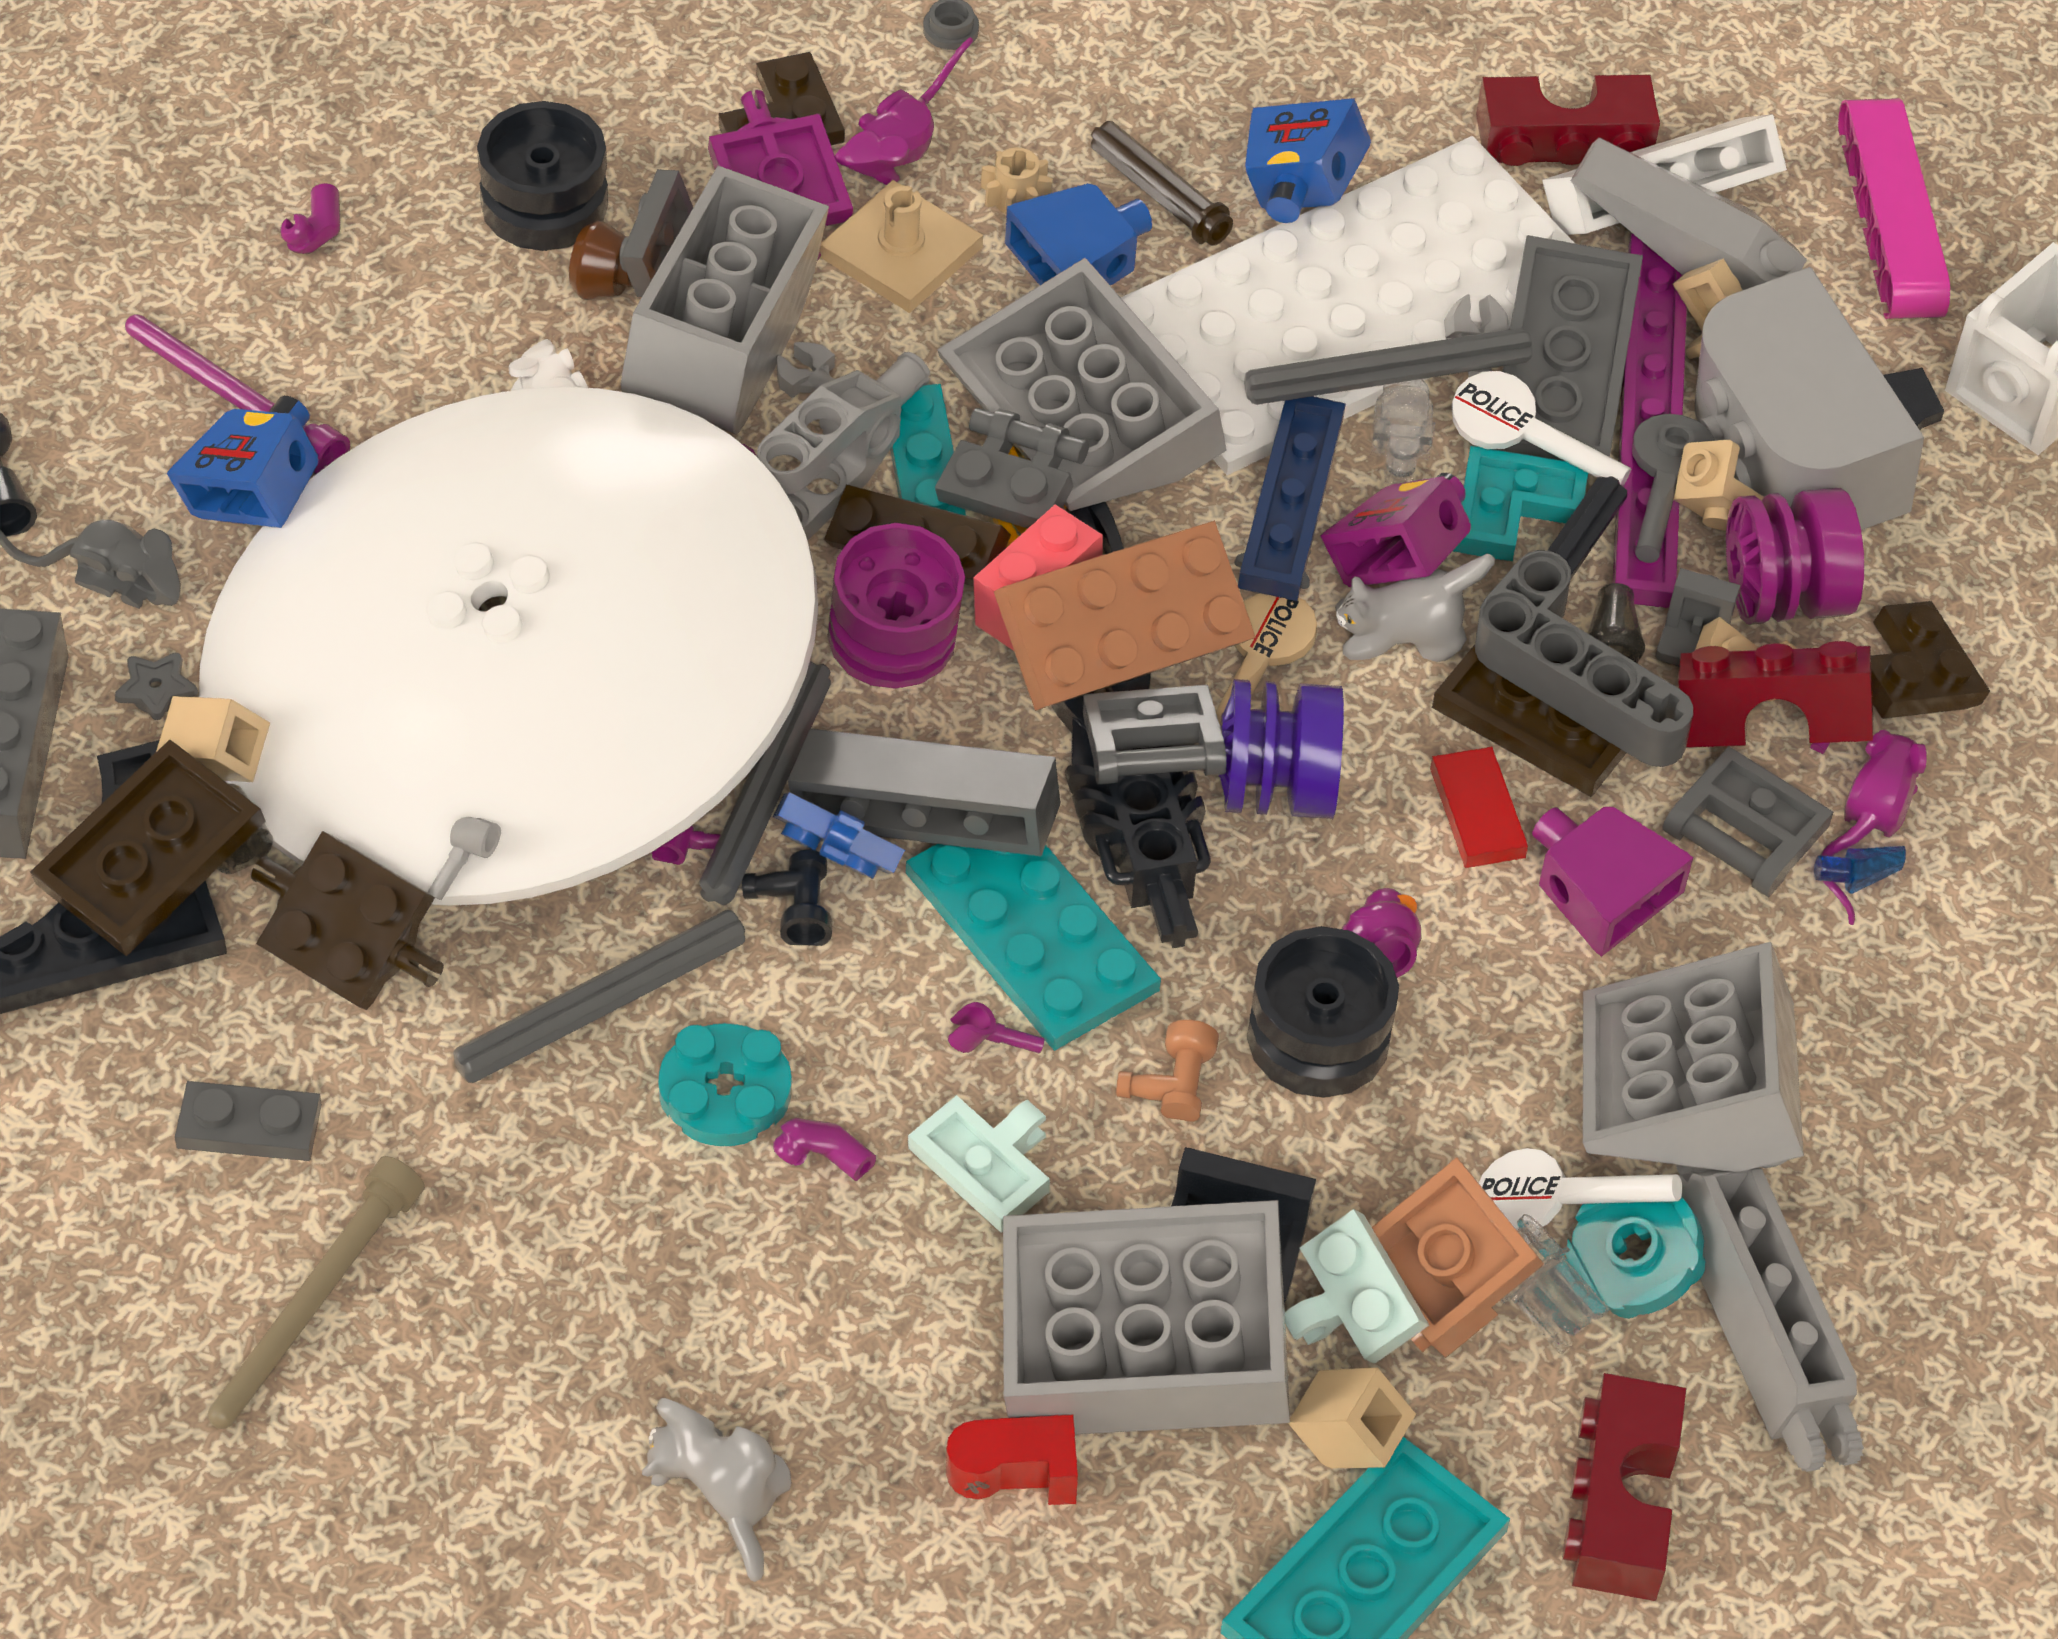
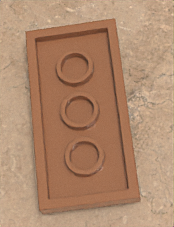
M1215 520L1016 582L994 591L1035 711L1256 638Z

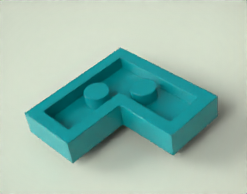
M1470 446L1464 480L1466 497L1461 504L1471 523V529L1453 552L1476 556L1491 554L1495 559L1513 562L1520 516L1566 524L1585 497L1588 473L1566 461Z

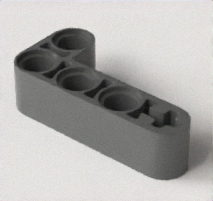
M1536 550L1524 555L1489 593L1480 606L1475 641V653L1479 661L1487 668L1639 761L1655 767H1665L1676 763L1682 758L1687 746L1693 717V704L1690 698L1679 688L1563 619L1571 580V569L1565 559L1559 554L1545 550Z

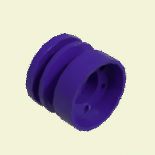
M1233 680L1231 695L1221 715L1220 722L1226 751V773L1218 775V777H1220L1224 793L1225 812L1241 813L1246 785H1256L1257 814L1267 815L1275 787H1287L1288 804L1292 816L1334 818L1338 800L1343 746L1344 698L1342 686L1300 683L1292 711H1280L1279 694L1275 682L1265 681L1261 709H1251L1250 680Z

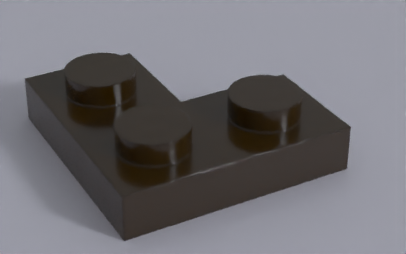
M811 52L756 63V76L767 99V106L771 117L795 119L820 114L830 144L845 143L844 126ZM744 108L719 113V128L722 134L737 131L749 123Z
M1932 601L1886 605L1882 607L1873 623L1892 653L1871 655L1873 705L1882 719L1964 710L1981 705L1990 693L1989 688Z

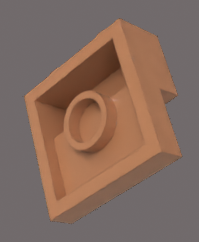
M1457 1157L1372 1226L1373 1231L1429 1323L1428 1327L1412 1337L1411 1340L1422 1352L1432 1345L1445 1358L1498 1316L1493 1306L1544 1265L1538 1255Z

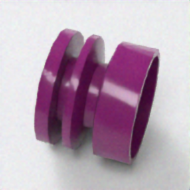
M1842 488L1801 491L1795 495L1791 507H1789L1787 500L1779 493L1768 494L1762 501L1755 495L1740 496L1733 500L1728 513L1726 528V562L1729 582L1740 585L1736 606L1740 618L1746 624H1763L1769 621L1771 617L1777 622L1789 621L1794 618L1799 605L1803 614L1810 619L1849 616L1857 611L1862 599L1864 585V548L1857 511L1848 492Z
M891 523L868 528L851 538L837 557L833 578L832 604L827 637L833 657L848 675L870 686L898 689L922 684L940 673L952 658L965 575L959 556L942 537L920 526Z

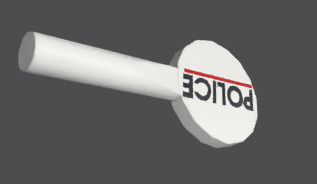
M1501 371L1481 372L1469 377L1458 387L1452 401L1453 423L1459 434L1472 445L1485 449H1505L1524 439L1597 478L1612 476L1618 479L1622 486L1627 481L1631 472L1630 467L1536 419L1535 398L1529 387L1516 376Z
M1530 1148L1511 1151L1498 1158L1482 1174L1479 1181L1481 1187L1520 1235L1533 1233L1547 1225L1561 1210L1563 1204L1679 1201L1682 1196V1182L1678 1174L1565 1177L1560 1165L1553 1157L1542 1150Z

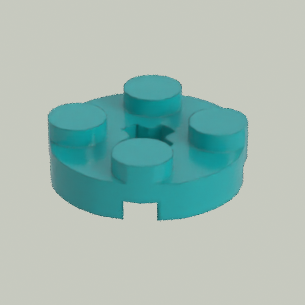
M726 1023L705 1027L702 1025H690L677 1034L675 1045L663 1058L658 1080L659 1099L667 1117L669 1118L670 1115L673 1122L682 1127V1132L691 1139L713 1146L742 1145L758 1138V1133L768 1129L774 1122L776 1125L784 1117L791 1100V1068L781 1051V1042L770 1031L756 1030L743 1025ZM720 1074H731L734 1080L743 1082V1086H732L730 1095L717 1094L716 1085L708 1082L710 1079H717Z
M1682 1196L1679 1201L1582 1204L1575 1216L1578 1224L1573 1231L1572 1242L1569 1239L1567 1240V1262L1572 1276L1592 1301L1622 1318L1630 1319L1668 1307L1682 1297L1692 1284L1699 1281L1705 1272L1706 1261L1703 1256L1705 1242L1703 1230L1697 1216ZM1636 1233L1641 1240L1651 1238V1245L1646 1249L1647 1253L1638 1260H1633L1632 1258L1620 1259L1619 1255L1627 1250L1625 1239L1629 1235Z

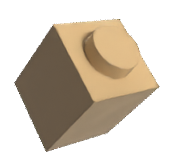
M173 696L157 751L168 740H172L224 781L253 782L270 722L232 699Z
M1378 1367L1319 1370L1290 1417V1423L1288 1424L1323 1465L1331 1469L1376 1468L1387 1465L1416 1413Z

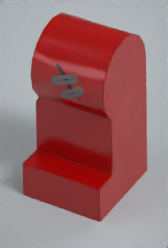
M1074 1414L981 1419L962 1423L948 1437L946 1476L949 1485L958 1494L972 1499L990 1497L1000 1489L1047 1488L1048 1505L1076 1504L1078 1470Z

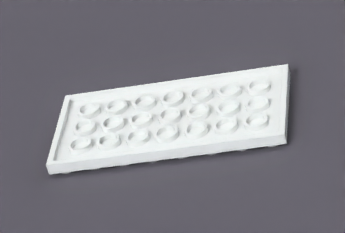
M1470 136L1342 195L1340 201L1333 205L1318 206L1299 215V218L1292 223H1281L1121 297V299L1219 408L1227 451L1213 460L1226 475H1229L1271 455L1285 402L1252 404L1247 399L1245 393L1244 377L1246 372L1252 369L1451 339L1445 338L1444 320L1453 305L1467 294H1470L1471 320L1479 329L1482 324L1479 301L1489 294L1496 299L1508 315V326L1510 329L1527 235L1569 243L1574 242L1473 136ZM1429 378L1314 397L1346 403L1344 419Z

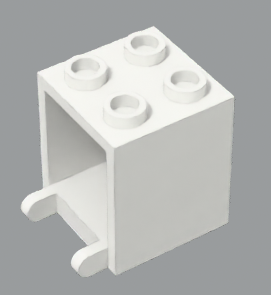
M2054 242L1967 315L1945 391L2037 455L2058 438V245ZM2046 340L2053 346L2050 349L2042 343Z

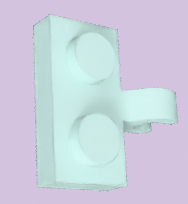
M956 1095L908 1135V1149L1001 1233L1003 1232V1216L1023 1215L1050 1192V1178L1024 1156L1025 1153L1046 1137V1133L1038 1127L1046 1120V1116L1029 1100H1025L1016 1106L1002 1122L993 1128Z
M1354 1209L1299 1247L1325 1292L1319 1296L1305 1299L1285 1312V1324L1294 1339L1298 1340L1304 1337L1307 1344L1310 1345L1326 1338L1343 1323L1363 1358L1375 1364L1429 1326V1323L1364 1214Z

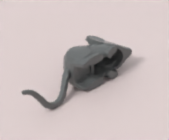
M113 520L96 521L89 524L78 537L66 541L40 557L28 555L17 549L0 530V545L15 560L37 567H46L70 555V557L76 558L78 563L75 577L76 584L107 597H111L114 592L122 594L121 600L123 603L140 609L143 600L146 599L154 605L164 604L168 606L177 604L179 600L181 583L172 560V542L169 536L162 530L151 529L142 536L132 527Z

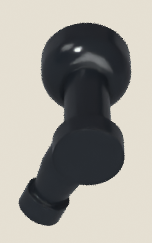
M800 850L792 854L789 858V870L774 871L758 876L756 873H745L742 879L744 899H757L758 895L771 897L794 896V905L784 911L780 922V936L789 945L823 946L832 937L831 915L820 905V883L827 875L828 861L827 858L819 855V852L815 850Z

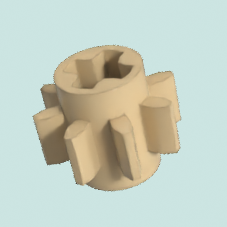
M1015 147L1006 149L1003 152L997 151L995 166H982L981 188L986 190L985 206H996L1007 215V206L1052 193L1053 179L1047 176L1048 161L1046 159L1039 160L1032 151L1025 148Z

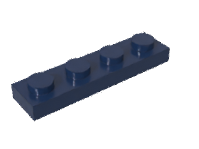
M1314 396L1285 400L1239 573V589L1298 601L1344 419L1346 403Z

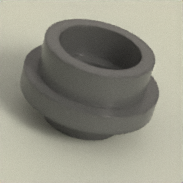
M939 0L931 6L930 11L924 17L923 33L925 38L934 46L947 50H957L969 37L973 39V42L977 39L979 20L973 8L963 0Z

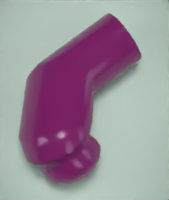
M324 183L312 188L310 192L311 216L306 218L303 214H294L295 224L287 218L283 221L280 229L281 238L287 242V246L291 251L298 254H310L339 234L341 229L339 190L334 185Z
M793 1118L780 1126L783 1132L773 1142L774 1152L791 1165L803 1164L807 1159L808 1153L812 1151L824 1155L854 1181H858L876 1162V1155L836 1123Z

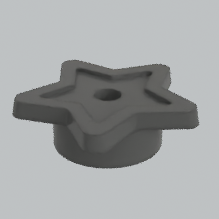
M172 653L156 662L131 656L127 659L130 679L115 692V701L118 703H133L140 710L149 713L154 720H160L165 712H168L173 696L194 697L198 694V690L194 683L181 675L183 659L179 653ZM158 681L161 683L157 688L150 686L152 682Z

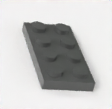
M1527 235L1510 329L1521 328L1529 333L1532 341V357L1526 363L1503 366L1502 372L1516 376L1529 387L1535 398L1536 419L1610 457L1643 255ZM1524 439L1508 448L1494 449L1564 461Z

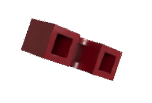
M1650 74L1594 75L1589 104L1580 108H1564L1548 101L1541 91L1539 76L1482 77L1476 111L1481 145L1498 163H1504L1509 166H1520L1532 162H1561L1565 165H1576L1582 162L1592 143L1598 138L1628 152L1656 144L1660 119Z
M1833 641L1825 643L1819 648L1792 649V647L1785 644L1773 643L1748 651H1729L1720 646H1706L1698 648L1692 653H1681L1678 678L1679 689L1690 698L1693 704V717L1686 748L1746 746L1748 714L1758 704L1772 699L1789 701L1804 712L1809 726V743L1873 741L1874 712L1871 646H1856L1847 641Z
M1604 1373L1597 1399L1584 1398L1578 1438L1590 1440L1588 1458H1576L1570 1498L1583 1500L1581 1519L1569 1518L1562 1560L1575 1562L1572 1586L1656 1601L1666 1571L1673 1509L1649 1505L1637 1500L1626 1490L1622 1481L1634 1475H1651L1670 1479L1680 1449L1687 1388Z

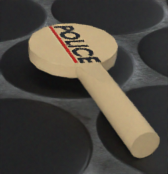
M1258 593L1243 601L1256 638L1235 645L1244 659L1233 680H1250L1251 697L1268 665L1291 664L1304 657L1313 647L1317 635V621L1314 610L1305 600L1298 597V601ZM1233 680L1216 710L1219 725L1221 715L1231 695Z

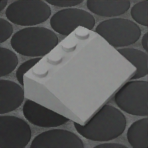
M1086 258L937 349L939 357L984 410L995 413L999 408L1018 413L1020 421L1040 427H1045L1048 423L1068 428L1070 436L1089 442L1088 454L1082 464L1062 459L1058 467L1059 470L1071 474L1074 487L1064 504L1069 511L1178 482L1227 451L1219 408ZM1014 444L1026 460H1033L1037 452L1036 450Z
M1771 942L1583 991V1144L1587 1153L1730 1172H1742L1758 1167L1771 1168L1781 1165L1787 1160L1804 1156L1794 1002Z
M1278 1200L1003 1216L1004 1401L1008 1418L1074 1414L1075 1434L1290 1423Z

